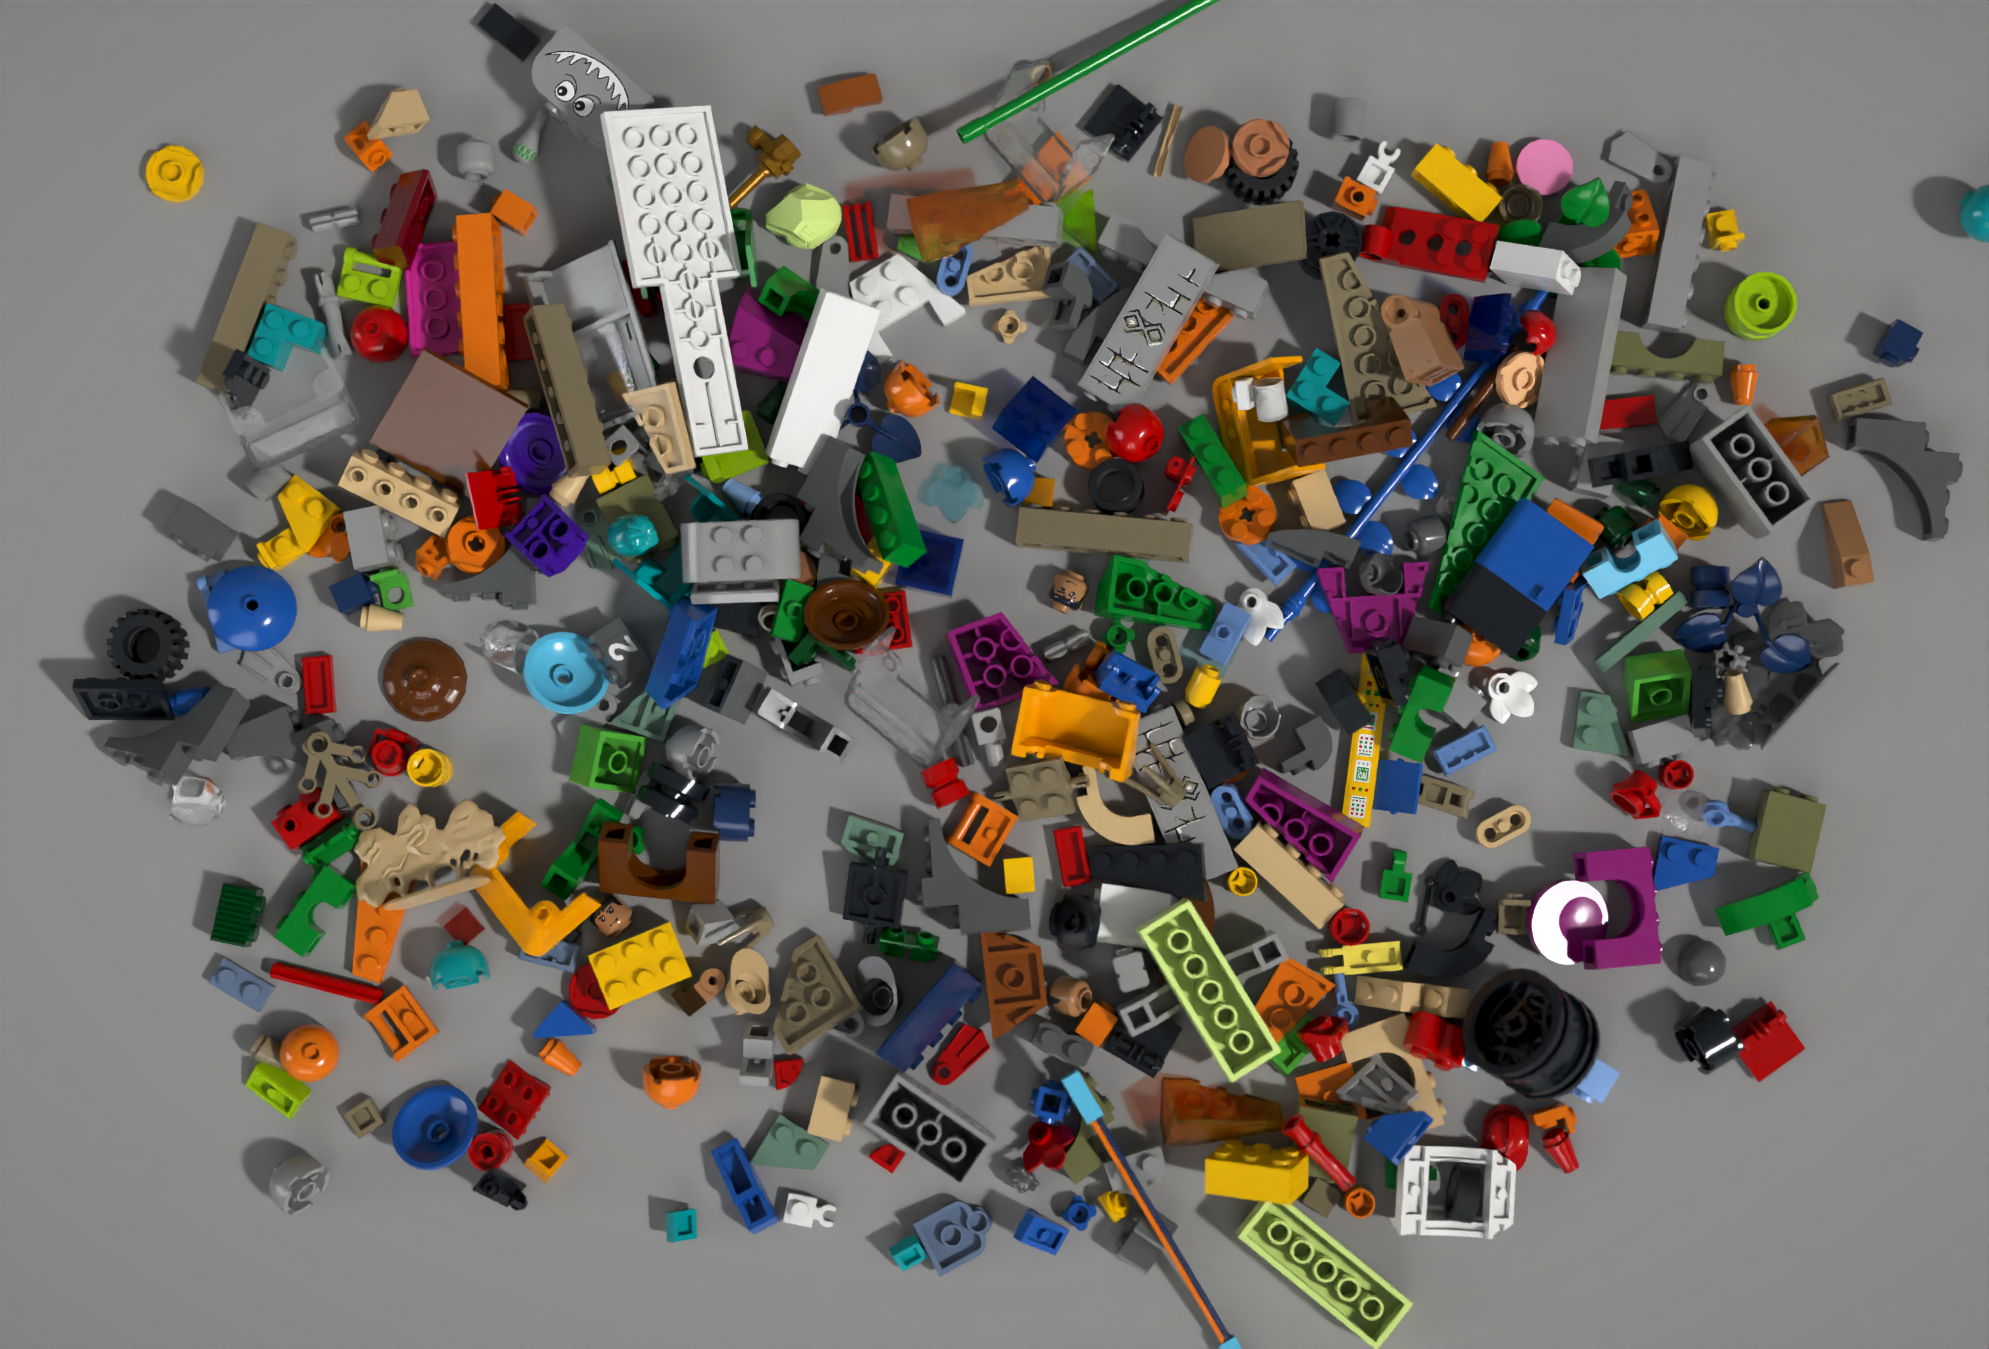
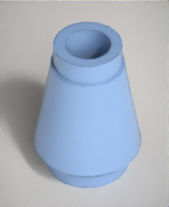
M730 478L722 488V492L726 494L744 516L749 515L753 517L758 503L764 499L761 492L733 478Z

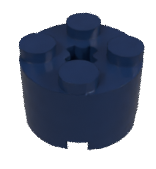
M714 783V789H720V794H714L713 829L718 830L720 841L748 842V837H754L755 820L754 818H749L750 808H755L756 790L750 789V784Z

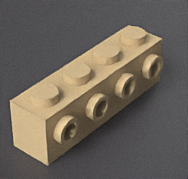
M358 448L354 452L338 486L445 538L464 501L458 498L455 492L449 489H440L432 485L429 479L419 475L414 476L406 472L403 466L394 462L388 463L380 459L378 454L369 449L362 450Z
M1260 820L1247 836L1237 844L1234 851L1315 926L1321 929L1344 905L1346 901L1343 897L1344 891L1334 882L1329 884L1322 877L1323 872L1318 867L1313 866L1311 863H1306L1300 857L1301 852L1295 845H1291L1289 842L1286 844L1278 837L1280 833L1274 826H1271L1268 822L1264 824Z

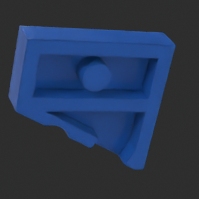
M1582 575L1574 583H1570L1564 588L1558 597V606H1561L1559 616L1555 618L1552 632L1556 633L1554 643L1565 646L1574 639L1584 603L1581 602L1583 589L1590 587V584Z
M1660 836L1652 872L1656 891L1714 877L1720 848Z

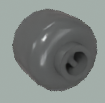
M1435 515L1411 520L1403 534L1405 545L1408 550L1413 551L1418 556L1440 551L1446 544L1448 527Z

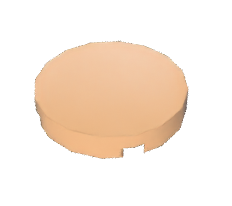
M1519 350L1512 352L1502 361L1498 368L1495 382L1496 391L1504 403L1526 408L1538 401L1545 365L1543 358L1534 356L1530 351Z

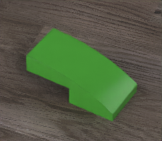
M1308 1012L1278 1042L1277 1045L1281 1052L1267 1060L1283 1077L1289 1075L1298 1063L1310 1053L1296 1034L1301 1027L1314 1020Z

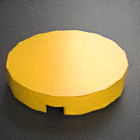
M169 145L151 155L146 164L145 177L149 187L156 196L167 202L181 203L190 200L199 192L204 182L205 172L202 162L195 153L183 146Z

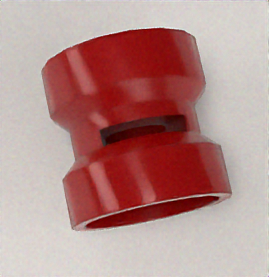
M1682 760L1668 761L1660 767L1658 772V779L1661 785L1670 790L1684 789L1692 783L1694 778V771L1691 765Z

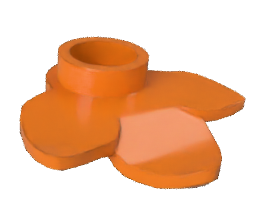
M343 513L336 514L329 520L328 527L309 550L311 557L324 558L331 555L333 560L339 563L350 554L347 531L340 532V527L345 524Z

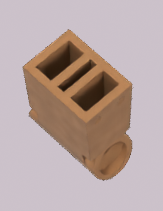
M1397 294L1389 296L1384 301L1381 307V315L1385 324L1390 327L1391 332L1389 335L1406 382L1431 387L1465 369L1445 324L1440 321V311L1436 305Z

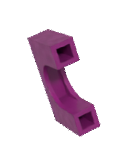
M1650 847L1573 853L1575 880L1580 882L1614 881L1626 891L1631 904L1630 919L1626 927L1619 934L1608 938L1581 940L1584 969L1603 970L1660 964L1662 945L1658 935L1659 915L1656 912L1655 905L1656 886L1652 876L1654 862L1650 853Z

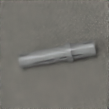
M331 272L320 273L321 276L315 274L312 277L319 296L317 303L318 307L322 308L334 357L336 360L345 359V355L349 358L353 356V352L351 351L339 307L341 300L339 296H336Z

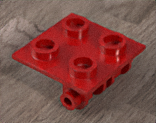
M1171 457L1168 460L1164 469V475L1167 479L1179 485L1164 514L1165 517L1169 510L1175 513L1184 495L1179 490L1182 485L1188 487L1197 467L1192 465L1195 457H1192L1190 462L1180 457Z
M511 466L502 467L497 470L465 473L477 531L513 526L520 523L521 517H524L521 503L513 504L514 501L521 499L520 497L512 498L511 493L519 491L518 488L510 489V487L517 486L515 471H511Z
M1769 1001L1731 1029L1732 1033L1741 1040L1744 1046V1050L1739 1052V1057L1758 1082H1761L1806 1049L1785 1021L1787 1019L1785 1013L1781 1009L1777 1010L1772 1001Z
M509 1059L478 1109L516 1140H519L521 1135L527 1132L526 1128L531 1120L536 1118L535 1113L541 1110L540 1106L545 1098L550 1096L551 1086L543 1081L540 1083Z

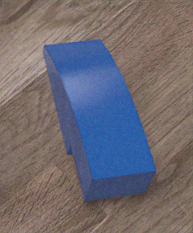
M734 1138L712 1150L711 1154L733 1202L739 1208L749 1232L755 1235L779 1222L780 1219L738 1138Z

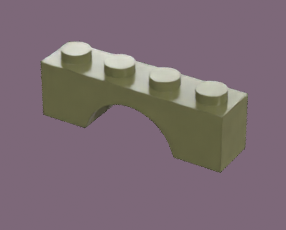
M1617 331L1610 374L1621 376L1626 375L1627 372L1638 373L1637 376L1640 378H1655V375H1663L1669 381H1683L1684 378H1694L1695 383L1711 384L1712 380L1722 376L1725 341L1695 339L1688 344L1681 356L1668 359L1655 356L1649 352L1643 345L1639 333Z

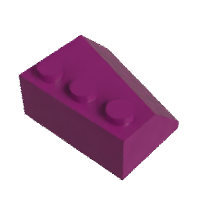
M748 285L738 305L729 338L733 368L737 371L789 383L805 336L804 333L809 323L790 311L780 317L758 301L761 293Z
M1002 612L950 630L944 635L973 713L993 707H1000L1022 699L1024 686L1034 684V680L1050 682L1051 687L1059 684L1054 676L1043 666L1038 656L1023 641L1024 639Z

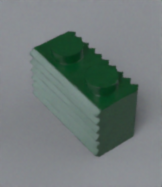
M223 883L210 940L240 947H251L252 942L257 941L260 932V926L256 925L258 914L263 913L266 905V897L263 896L264 890L235 883Z

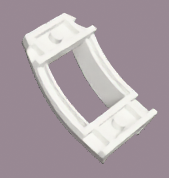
M1414 1145L1398 1165L1395 1217H1389L1398 1235L1418 1234L1493 1239L1494 1234L1500 1230L1505 1231L1513 1225L1516 1165L1508 1158L1500 1155L1498 1150ZM1429 1161L1485 1164L1482 1220H1474L1469 1224L1449 1220L1448 1218L1426 1217Z

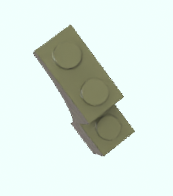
M1078 1069L1104 1114L1102 1119L1105 1125L1109 1124L1115 1119L1111 1113L1115 1110L1114 1106L1105 1095L1100 1098L1094 1088L1098 1085L1087 1071L1083 1074ZM1082 1115L1077 1133L1069 1147L1065 1150L1066 1159L1062 1165L1075 1185L1104 1164L1101 1159L1104 1152L1095 1140L1088 1141V1138L1094 1135L1096 1131L1091 1124L1087 1125Z

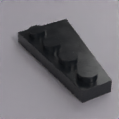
M1204 842L1094 845L1089 847L1091 876L1202 902L1208 901Z

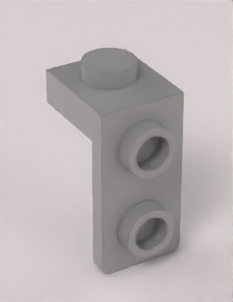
M777 637L770 639L774 654H780L784 665L779 666L785 682L790 681L793 687L804 683L805 687H809L822 682L820 677L826 674L820 662L794 671L783 639Z

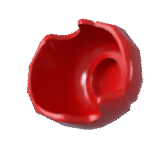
M1528 310L1520 316V323L1528 332L1526 343H1534L1536 345L1532 353L1534 356L1539 357L1555 344L1557 339L1556 326L1547 315L1539 310Z

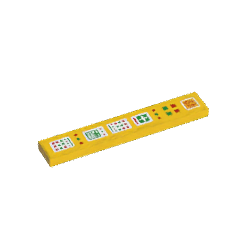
M1362 653L1357 692L1375 721L1351 735L1341 813L1364 827L1370 828L1386 704L1381 702L1365 653Z

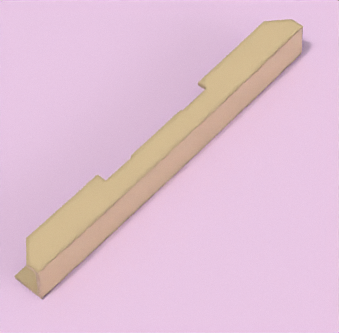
M1176 103L1153 175L1162 178L1171 143L1183 107L1177 106Z

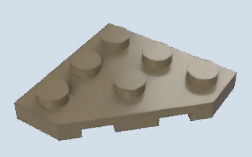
M819 934L793 950L790 972L785 980L780 999L779 1013L773 1025L774 1033L789 1056L864 1009Z

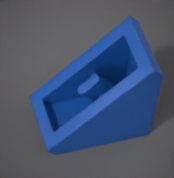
M563 1000L540 1024L533 1035L535 1039L589 1035L597 1031L596 1026L590 1020L579 1014L567 1000Z

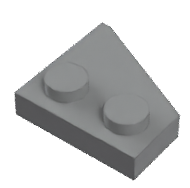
M1377 1056L1336 1091L1337 1098L1342 1101L1388 1114L1403 1113L1419 1098V1092Z

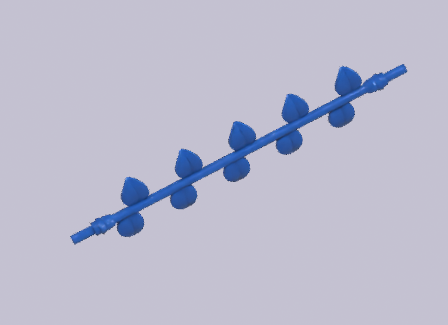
M1538 290L1531 300H1526L1524 304H1520L1508 328L1503 317L1494 311L1480 310L1472 313L1468 317L1472 336L1478 343L1494 346L1463 385L1460 376L1456 373L1431 387L1426 386L1433 399L1448 402V404L1417 442L1416 435L1412 431V447L1385 451L1391 457L1404 459L1372 499L1370 490L1360 481L1345 479L1334 484V493L1341 511L1347 514L1358 515L1343 535L1353 539L1356 537V540L1361 541L1359 549L1365 555L1374 552H1381L1387 555L1392 553L1393 540L1388 528L1378 521L1369 520L1400 481L1404 492L1410 498L1418 500L1436 498L1438 495V482L1433 471L1423 464H1413L1445 424L1447 431L1465 409V407L1459 408L1489 369L1491 368L1493 372L1508 352L1505 349L1517 334L1524 329L1520 323V316L1528 310L1540 311V305L1551 292ZM1477 413L1474 414L1455 441L1471 443L1473 432L1481 420ZM1290 557L1297 565V569L1312 572V574L1297 592L1291 594L1287 600L1281 603L1282 607L1280 609L1284 618V626L1288 621L1292 622L1295 617L1299 616L1309 595L1317 610L1323 613H1332L1317 577L1316 569L1331 568L1334 563L1322 559L1319 567L1315 568ZM1268 628L1264 638L1272 642L1282 629Z

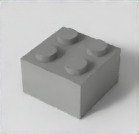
M378 505L343 512L355 570L370 575L379 573L378 570L387 567L401 568L400 560H404V554L401 544L396 542L395 532H398V523L395 515L391 516V512Z

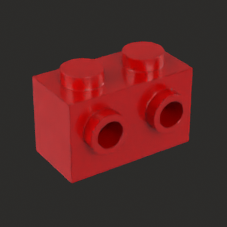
M317 787L312 793H302L299 796L301 799L293 806L288 804L276 813L277 818L271 822L291 850H300L301 847L318 837L345 816L333 798L331 803L333 811L329 817L320 819L314 815L313 807L319 802L322 791L320 787ZM320 804L318 811L320 814L326 815L328 808Z

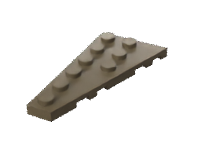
M1343 251L1319 257L1318 261L1338 359L1341 363L1340 369L1346 399L1350 402L1348 408L1352 425L1366 421L1365 401L1393 396L1406 414L1437 407L1425 385L1406 382L1389 335L1391 332L1390 327L1383 321L1380 306L1367 287L1349 252Z

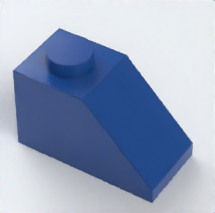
M1423 1110L1382 1115L1379 1120L1372 1121L1366 1129L1367 1135L1364 1137V1140L1398 1166L1434 1119Z

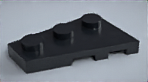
M235 349L222 376L226 389L232 392L229 399L231 404L235 405L233 409L234 415L245 419L260 389L263 390L267 386L271 369L238 349Z

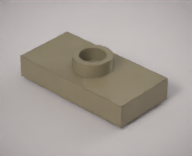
M1884 377L1826 396L1835 423L1893 404Z

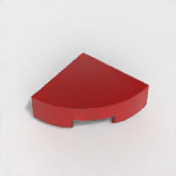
M803 1058L774 1060L776 1090L788 1087L798 1078L803 1067Z
M890 1143L876 1148L869 1155V1158L890 1173H893L906 1153Z

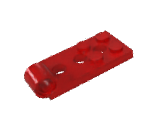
M1387 206L1382 226L1364 225L1359 256L1372 260L1375 263L1485 283L1499 226L1497 224ZM1405 232L1415 234V240L1410 245L1400 243V237ZM1433 237L1443 239V245L1438 250H1430L1427 247L1429 240ZM1467 242L1472 246L1471 251L1464 256L1458 255L1455 252L1457 245Z

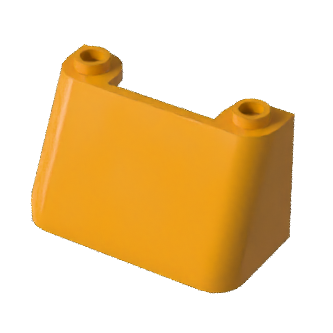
M1034 680V684L1024 686L1011 755L1025 758L1027 753L1037 754V758L1041 759L1045 756L1056 757L1062 755L1064 761L1099 769L1098 773L1101 774L1110 771L1109 779L1124 782L1133 773L1140 710L1136 709V704L1130 701L1119 700L1118 703L1052 688L1050 682Z

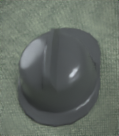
M870 956L864 958L858 964L855 972V982L858 1000L864 1008L860 1011L862 1018L868 1024L880 1027L888 1024L894 1018L896 1012L899 1011L903 1003V993L898 983H896L893 969L889 963L881 957Z

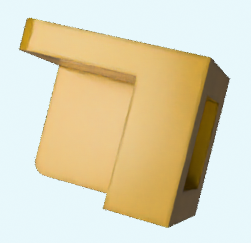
M954 382L950 414L983 421L989 394L988 388Z
M1032 857L1003 859L1006 894L1034 892L1035 882Z

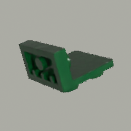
M810 632L807 633L788 657L800 668L805 664L810 666L819 655L817 648L820 646L854 674L858 671L854 665L857 662L854 657L845 650H840L838 653L833 648L825 646L814 638Z

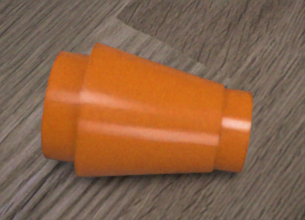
M1502 141L1491 144L1485 174L1488 182L1495 187L1509 185L1511 178L1514 177L1508 143Z
M1732 365V372H1729L1734 405H1752L1759 373L1756 372V365Z
M550 1037L537 1054L542 1058L541 1062L568 1074L570 1077H573L582 1065L560 1038L556 1040L554 1037Z

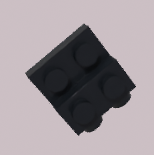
M1382 636L1371 640V646L1363 649L1381 702L1395 707L1406 704L1407 686L1404 680L1398 677V675L1409 671L1407 663L1410 661L1406 649L1403 646L1401 647L1399 643H1396L1394 637L1387 638V636Z
M1703 665L1699 666L1698 670H1692L1693 730L1695 738L1706 737V729H1712L1711 709H1718L1717 700H1723V678H1717L1716 666Z

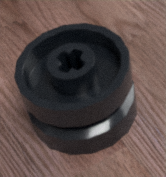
M653 761L647 776L650 780L662 786L658 789L648 784L642 785L636 799L668 818L678 819L694 825L700 812L697 807L685 800L689 798L697 802H705L711 788L698 781L695 782L679 775L668 767Z

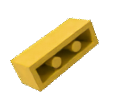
M1436 143L1415 167L1410 176L1460 218L1483 222L1502 200L1499 190L1489 182L1484 183L1477 177L1478 173L1473 167L1460 163L1455 158V153L1445 145L1441 147Z

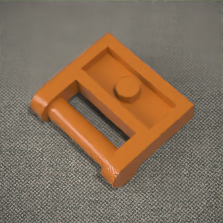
M973 791L970 796V804L952 835L948 834L945 841L990 867L1017 821L1018 816ZM981 806L989 809L968 845L962 839Z
M403 985L363 1015L368 1023L372 1022L393 1051L392 1057L397 1063L440 1032L407 985ZM386 1011L408 1040L409 1043L403 1046L381 1016L383 1012Z

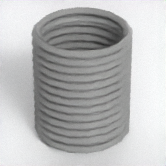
M1342 98L1335 101L1331 136L1334 140L1346 143L1362 140L1364 111L1366 108V104L1363 101L1353 98Z
M272 456L266 458L267 460L262 462L263 464H260L244 480V484L263 502L271 499L270 497H273L292 478L287 469Z

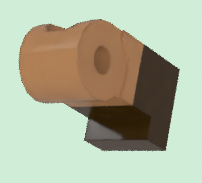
M709 968L702 973L700 981L687 992L681 986L670 995L690 1017L725 988L727 976L719 968Z

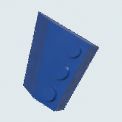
M688 596L672 605L669 612L670 620L645 691L660 708L666 710L698 687L718 607L710 604L691 605V598Z

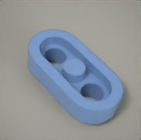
M954 239L946 245L938 270L936 286L942 294L947 296H954L962 291L971 264L973 249L963 239ZM960 253L963 258L956 260L953 254ZM952 279L954 280L955 284L953 286H948L945 283V280Z
M1229 782L1219 784L1211 794V801L1217 816L1228 836L1234 839H1243L1254 826L1250 810L1240 789L1236 785ZM1224 792L1229 793L1232 796V799H1226L1224 797ZM1236 818L1242 819L1244 825L1237 824Z

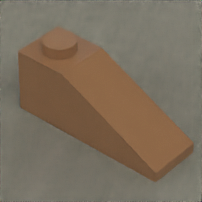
M1852 501L1822 504L1834 588H1849L1873 583L1874 576L1870 553Z

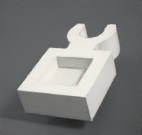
M1383 141L1377 150L1378 159L1370 155L1356 182L1376 190L1375 194L1378 196L1381 195L1395 171L1388 164L1395 162L1400 155L1399 148L1396 149L1393 155H1386L1384 152L1387 145L1386 141Z
M1245 377L1235 381L1232 396L1234 403H1238V410H1250L1256 406L1252 385L1255 381L1259 380L1258 378Z
M789 1192L783 1222L812 1228L813 1220H818L824 1227H833L834 1221L826 1220L824 1212L827 1210L836 1212L837 1206L831 1203L824 1204L822 1207L817 1206L818 1197Z

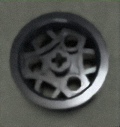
M1510 969L1487 981L1473 997L1463 1023L1464 1047L1472 1062L1489 1075L1503 1081L1514 1091L1533 1100H1553L1575 1089L1589 1074L1595 1064L1599 1051V1026L1592 1010L1583 1001L1561 989L1554 981L1531 969Z

